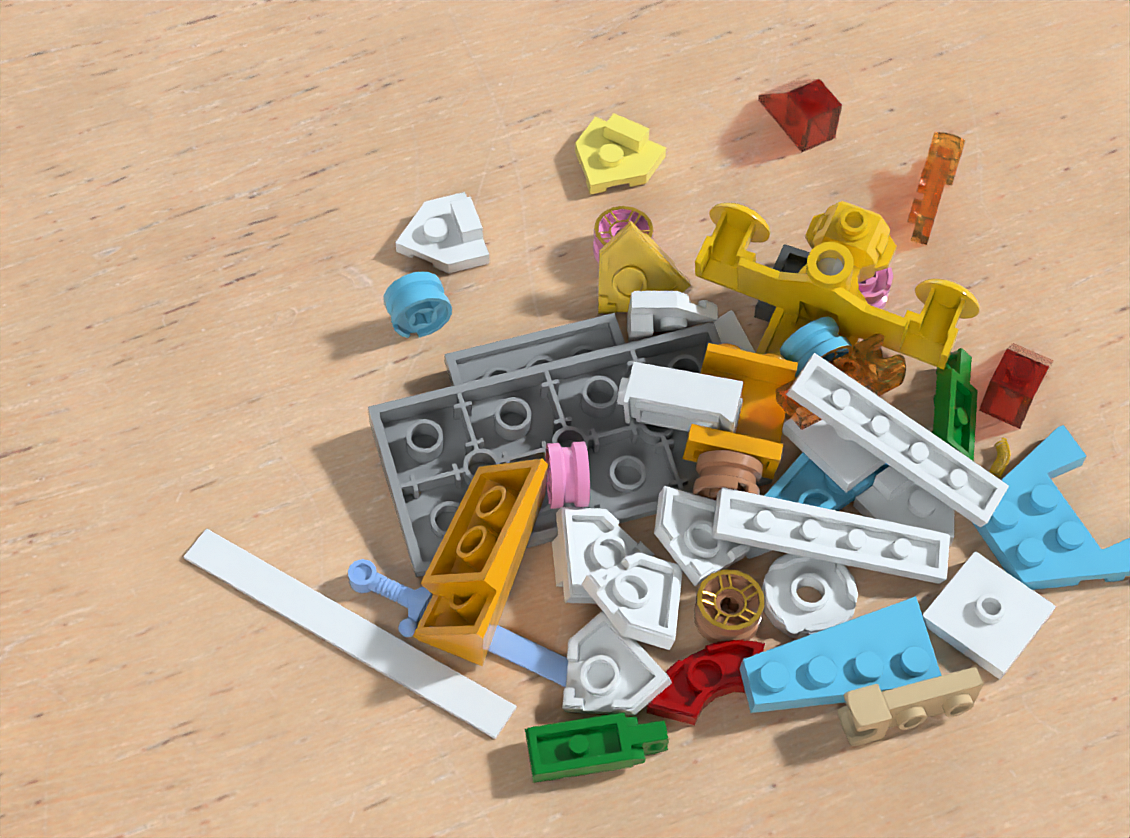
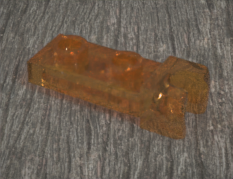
M934 132L916 191L917 193L924 194L923 200L914 198L907 223L915 224L911 238L912 242L928 244L944 185L952 186L965 144V139L944 132Z
M874 334L854 344L852 352L829 362L878 396L900 386L906 375V361L903 355L896 354L889 358H883L881 345L884 343V335ZM793 380L776 389V402L793 419L798 427L803 430L822 419L786 395L795 381Z

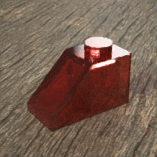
M820 79L791 81L759 95V102L801 152L836 138L842 104Z
M1012 343L1006 349L989 382L979 411L1021 429L1054 360Z

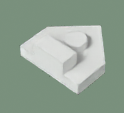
M465 192L425 201L396 241V252L410 258L414 256L433 263L434 268L448 274L489 264V253L483 240V227L471 197H467Z
M634 291L631 293L627 313L628 343L652 337L653 332H673L718 320V307L713 302L707 300L699 301L698 305L692 304L687 294L678 291Z
M891 466L876 475L873 486L855 498L853 506L865 517L950 534L949 546L953 542L954 509Z
M664 486L659 493L654 534L694 586L702 583L710 574L724 570L745 557L749 552V545L712 538L716 500Z
M561 507L556 512L558 536L552 541L556 587H563L565 603L597 604L582 586L588 573L600 568L606 570L620 564L623 558L637 552L652 557L655 555L641 541L639 543L635 542L617 525L619 521L607 509Z
M637 552L623 558L620 564L606 570L600 568L586 575L582 586L622 636L670 650L676 637L682 569L678 564Z
M601 611L568 641V669L562 708L565 713L617 714L625 712V715H636L669 686L672 681L636 640L622 636L605 613Z

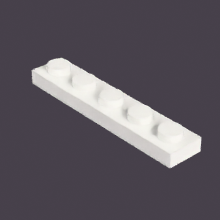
M816 353L809 358L786 393L787 396L979 527L988 523L1009 487L999 478Z
M724 487L717 493L712 538L937 584L947 579L950 534Z

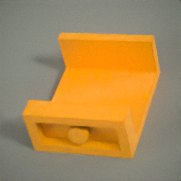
M708 343L700 374L743 381L740 397L743 398L736 433L691 424L682 459L697 462L700 454L715 450L739 452L759 460L763 466L762 477L773 479L780 463L783 444L780 441L789 397L786 393L791 387L798 363L788 361L778 354L767 353L761 355L743 351L733 344L723 343L716 345Z

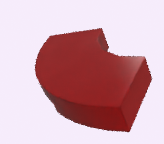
M748 640L716 642L706 645L705 649L691 654L683 660H678L665 672L670 677L672 683L648 703L647 714L695 725L702 710L716 698L734 692L746 693L739 668L743 659L762 653L765 643Z

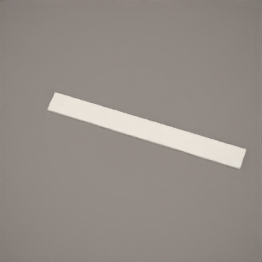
M209 529L203 532L184 555V559L493 739L497 738L516 709V705Z

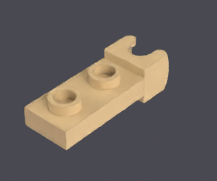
M972 667L881 692L878 684L846 692L843 697L847 706L838 709V716L850 745L859 746L883 739L887 729L894 726H899L902 730L911 729L924 723L927 717L945 713L947 717H954L969 711L974 706L984 683L977 667Z

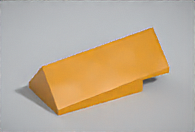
M543 459L478 467L420 583L433 595L413 634L416 639L483 666L545 498L548 464Z

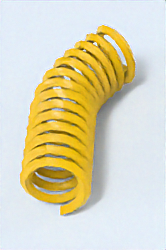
M1001 438L1003 440L995 443L997 457L988 471L994 476H998L997 478H1001L1011 456V450L1006 438Z

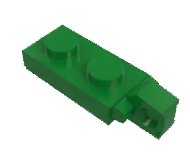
M959 348L957 351L950 353L944 370L938 367L936 370V393L933 398L934 421L931 433L974 461L978 390L970 384L972 357L964 349Z
M625 712L525 729L533 783L630 768L634 765L645 763L646 755L668 751L669 739L665 720L638 724L637 717H625Z

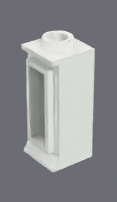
M633 362L630 378L622 377L617 403L624 405L625 423H630L631 418H636V422L688 432L691 424L736 433L743 398H740L743 381Z

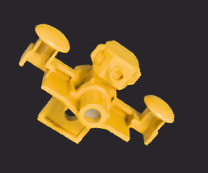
M844 201L828 207L825 213L813 216L805 234V239L812 250L808 255L807 264L799 273L780 272L756 263V253L747 251L750 242L761 243L767 241L770 237L769 226L764 218L754 210L744 205L730 202L719 203L710 209L709 216L716 227L711 237L706 236L695 259V276L776 306L757 348V354L773 353L781 356V346L798 329L816 319L827 316L832 317L839 326V336L846 337L853 347L850 356L837 367L843 373H846L860 339L944 370L959 331L958 328H955L959 318H974L979 314L980 310L977 299L969 290L955 282L944 279H928L916 286L915 294L924 303L921 314L907 310L905 316L901 317L869 305L859 290V283L873 277L876 271L887 269L897 246L889 235L890 228L880 214ZM788 397V407L798 411L805 408Z

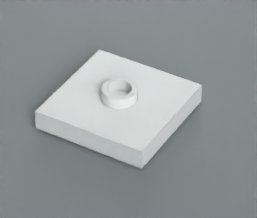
M806 408L783 425L782 433L846 493L885 464L884 461Z
M975 551L922 616L927 629L1001 680L1052 615L1056 606Z

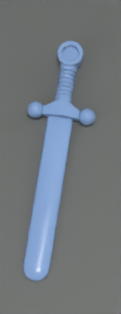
M361 559L353 562L348 569L351 588L358 593L372 591L381 594V596H385V598H389L408 608V617L399 623L398 630L402 636L412 637L417 628V623L422 618L433 594L423 586L414 590L407 586L404 587L403 584L395 582L390 578L387 579L386 576L377 573L375 565L369 560ZM499 625L497 626L488 651L566 687L567 657Z

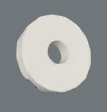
M789 553L776 559L770 566L762 587L765 615L775 628L795 639H800L850 621L853 618L858 597L854 577L845 565ZM801 587H813L819 591L822 599L815 603L805 602L800 599L796 591Z

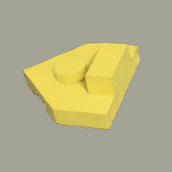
M613 113L608 121L595 116L575 142V153L579 164L582 165L590 194L606 192L607 187L628 183L629 187L646 184L664 160L666 147L648 140L649 128Z

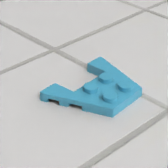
M1064 425L1056 428L1001 480L1009 485L988 523L982 527L973 523L1003 569L1032 590L1076 586L1080 581L1104 579L1105 582L1123 581L1125 576H1130V538L1108 548L1101 549L1051 480L1082 466L1087 457Z

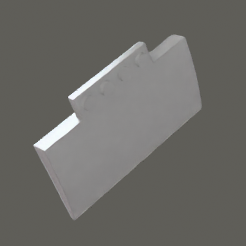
M612 313L445 354V365L452 386L369 406V423L415 576L425 575L478 467L543 459L545 461V450L548 443H559L561 447H570L572 442L585 441L589 460L590 503L589 507L578 508L607 509L619 521L618 524L657 514L659 493L664 486L693 494L694 482L700 475L696 471L697 462L682 459L688 431L636 422V418H631L630 423H625L624 405L618 404L617 398L622 377L630 378L633 362L700 374L708 343L722 344L714 322L625 343L615 314ZM761 477L760 481L756 482V485L759 487L771 484L773 479ZM547 485L545 498L526 548L552 542L558 536L556 512L560 508L550 509ZM565 503L563 507H575L574 503Z

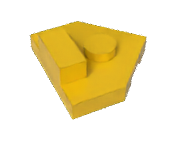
M632 221L599 250L598 314L628 312L631 293L634 291H678L683 293L691 286L690 281L679 271L674 261L646 232L642 233Z

